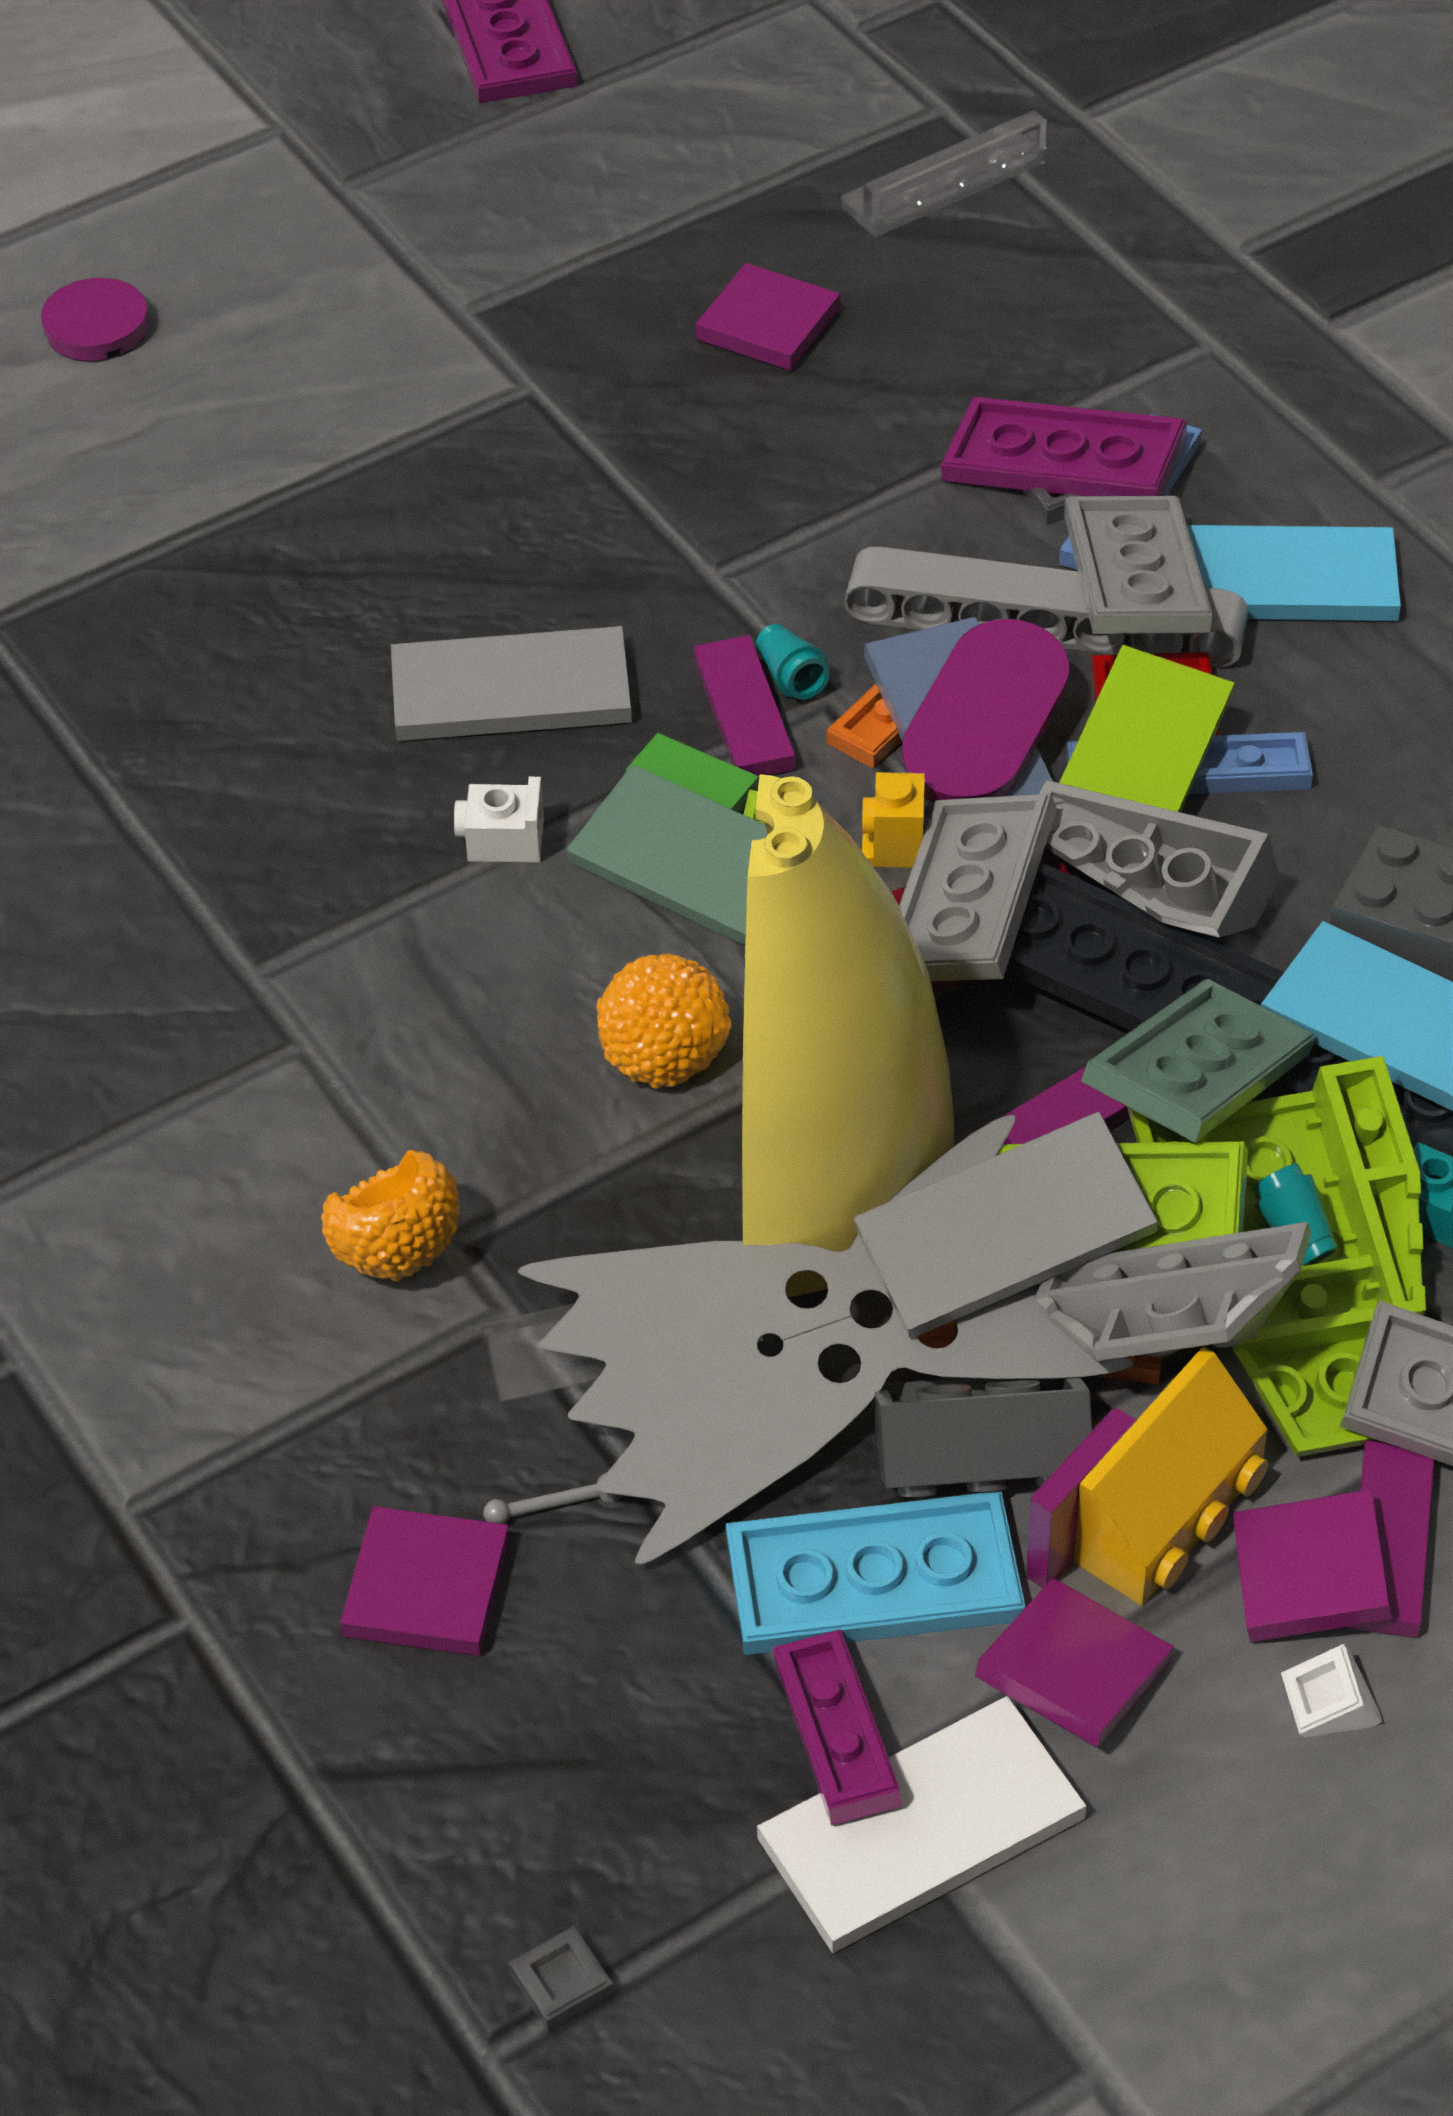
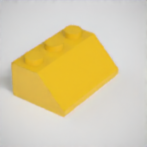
M1203 1346L1081 1481L1079 1486L1073 1562L1140 1606H1143L1160 1586L1164 1589H1169L1178 1580L1187 1564L1188 1553L1200 1539L1208 1543L1217 1535L1228 1516V1507L1240 1493L1246 1497L1250 1496L1257 1489L1268 1469V1461L1263 1458L1267 1428L1219 1358L1211 1350Z

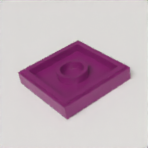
M745 263L696 322L695 338L791 371L840 309V293Z
M1117 1407L1103 1418L1031 1496L1026 1572L1027 1579L1042 1589L1052 1578L1058 1579L1073 1563L1079 1486L1081 1481L1136 1422L1135 1418Z
M1372 1489L1233 1512L1246 1629L1250 1642L1392 1620L1377 1511Z
M372 1506L340 1621L342 1637L480 1656L510 1539L508 1525Z
M1052 1578L978 1659L975 1677L1098 1748L1170 1664L1174 1646L1057 1579Z

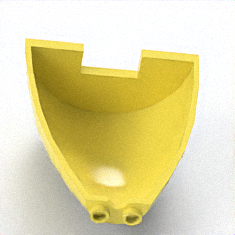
M760 774L755 815L756 820L765 821L767 836L760 840H752L747 875L742 1095L743 1245L799 1243L840 1252L849 1249L858 1235L853 1217L888 1203L907 1184L954 1147V1116L949 1064L929 973L923 956L893 894L851 836L812 797V787L807 781L794 776L779 778ZM808 1270L799 1271L792 1275L785 1287L787 1297L828 1289L827 1282L820 1274Z

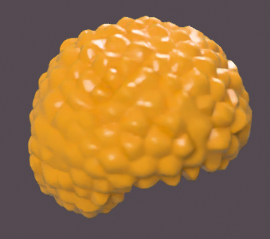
M653 954L627 963L620 972L614 974L613 980L607 986L602 997L598 999L596 1005L598 1033L605 1059L622 1074L627 1075L632 1082L649 1083L654 1089L662 1086L674 1087L676 1084L684 1083L689 1077L707 1069L713 1058H716L718 1052L722 1050L731 1029V1019L728 1016L729 1006L725 1001L724 992L719 989L717 979L704 966H699L698 962L686 960L678 955L660 954L658 956Z
M408 1150L398 1166L389 1168L387 1171L379 1170L376 1176L368 1179V1182L365 1180L360 1181L358 1187L352 1186L350 1188L349 1195L340 1197L338 1193L334 1192L327 1196L323 1204V1214L321 1216L323 1222L322 1233L326 1238V1243L337 1260L350 1268H356L362 1275L383 1279L390 1278L392 1281L397 1282L406 1276L411 1277L423 1266H430L435 1257H440L445 1247L450 1244V1238L456 1233L458 1218L460 1217L458 1211L460 1206L458 1200L459 1193L456 1189L457 1182L450 1171L442 1163L434 1160L430 1153Z

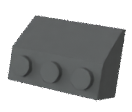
M942 1377L887 1381L879 1392H875V1397L872 1400L880 1474L885 1487L898 1488V1495L903 1497H925L938 1494L939 1484L967 1483V1490L993 1492L1007 1489L1008 1479L1035 1477L1036 1485L1041 1486L1092 1431L1090 1391L1080 1377L1055 1379Z

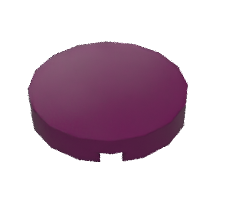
M95 277L78 280L59 288L45 301L40 314L44 335L48 338L49 345L61 355L85 361L107 359V352L115 351L119 348L121 354L133 349L146 336L150 324L144 295L133 285L112 278Z

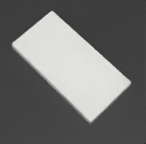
M1006 1696L888 1757L900 1788L901 1807L831 1826L819 1793L758 1825L757 1839L831 1952L835 1953L1084 1820L1086 1805L1014 1704Z

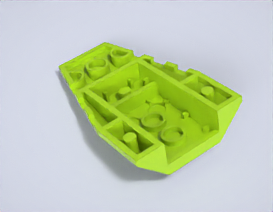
M1384 1056L1321 1066L1312 1091L1248 1102L1197 1141L1245 1143L1248 1149L1243 1232L1271 1228L1254 1208L1258 1200L1251 1190L1252 1187L1273 1172L1288 1165L1298 1163L1304 1175H1313L1334 1235L1333 1239L1339 1247L1337 1251L1318 1263L1301 1266L1299 1273L1255 1337L1232 1346L1296 1457L1364 1445L1365 1440L1380 1442V1440L1340 1427L1373 1311L1378 1301L1423 1316L1426 1311L1425 1286H1422L1421 1267L1423 1229L1422 1223L1419 1220L1420 1170ZM1127 1107L1137 1143L1193 1142Z

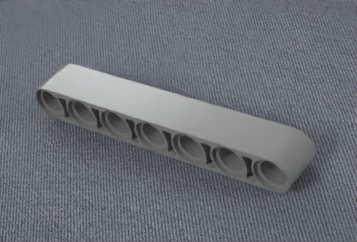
M868 547L856 555L844 599L845 608L849 614L857 620L869 624L923 630L971 617H976L978 624L999 619H1015L1033 623L1047 630L1058 639L1064 649L1118 655L1123 644L1149 654L1209 652L1212 668H1224L1234 664L1239 659L1249 613L1247 603L1236 593L1205 587L1213 615L1211 633L1093 634L1078 571L887 547Z

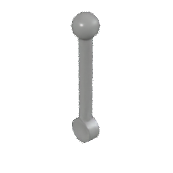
M602 1474L599 1477L597 1484L601 1481L605 1474ZM597 1484L511 1503H506L501 1499H493L484 1507L483 1516L487 1522L506 1524L511 1516L597 1497L604 1502L614 1503L619 1501L623 1495L599 1492Z

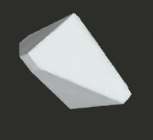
M1345 1644L1281 1672L1298 1732L1303 1738L1371 1728L1383 1722L1349 1647Z

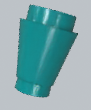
M771 624L759 633L756 641L757 649L761 652L781 693L788 697L805 700L818 695L825 688L830 677L828 658L823 650L794 634L781 624Z
M1298 1163L1288 1165L1273 1172L1252 1187L1251 1190L1258 1200L1254 1208L1271 1228L1308 1222L1312 1234L1302 1266L1316 1264L1338 1250L1339 1247L1333 1239L1334 1235L1313 1175H1304Z

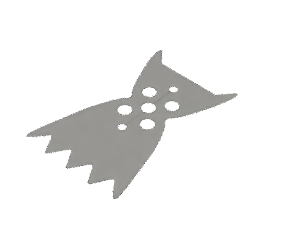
M1009 1115L996 1119L969 1135L907 1184L890 1201L996 1156L1009 1135L1016 1116ZM859 1234L849 1249L840 1252L799 1243L743 1245V1241H709L564 1257L530 1263L520 1267L517 1271L520 1275L534 1281L567 1289L579 1295L574 1306L539 1342V1347L542 1350L595 1358L605 1362L606 1366L602 1373L569 1411L568 1418L574 1421L625 1429L633 1432L635 1435L629 1447L597 1484V1490L602 1493L654 1499L665 1504L663 1512L640 1547L635 1558L636 1564L650 1562L684 1543L811 1458L865 1409L875 1397V1392L881 1390L890 1373L896 1369L908 1368L916 1372L941 1377L1055 1379L1115 1373L1134 1364V1361L1128 1357L1096 1361L1038 1310L1035 1296L1041 1283L956 1319L958 1327L957 1337L950 1345L944 1348L935 1349L927 1347L917 1337L909 1339L893 1304L892 1316L886 1324L872 1329L862 1327L850 1317V1305L853 1298L862 1291L867 1290L880 1291L888 1298L889 1296ZM805 1270L814 1271L825 1279L828 1286V1294L822 1304L815 1308L805 1309L797 1307L790 1302L786 1296L785 1287L789 1278L795 1273ZM765 1334H776L782 1339L783 1349L778 1355L768 1357L759 1352L757 1342ZM843 1344L856 1350L860 1356L861 1368L855 1378L848 1382L836 1383L823 1377L819 1371L818 1359L819 1355L827 1347Z

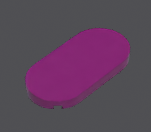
M999 619L973 627L957 641L909 724L903 738L901 755L903 769H905L906 773H925V799L935 803L937 800L1001 797L1007 795L1012 790L1066 693L1069 660L1064 647L1058 639L1047 630L1033 623L1015 619Z

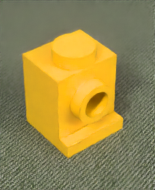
M876 772L875 797H863L862 852L873 867H913L923 839L925 773Z

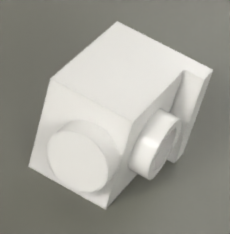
M529 777L528 785L469 784L468 799L456 800L454 807L455 837H465L468 862H540L544 825L541 777Z

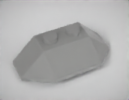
M1308 1222L1108 1253L1041 1282L1035 1296V1302L1038 1310L1096 1361L1145 1354L1152 1357H1164L1180 1349L1206 1345L1220 1348L1231 1347L1246 1339H1253L1299 1273L1312 1233Z

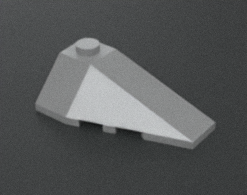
M1046 780L1039 794H1051L1056 807V813L1045 848L1162 923L1219 938L1253 928L1258 923L1280 881L1268 833Z

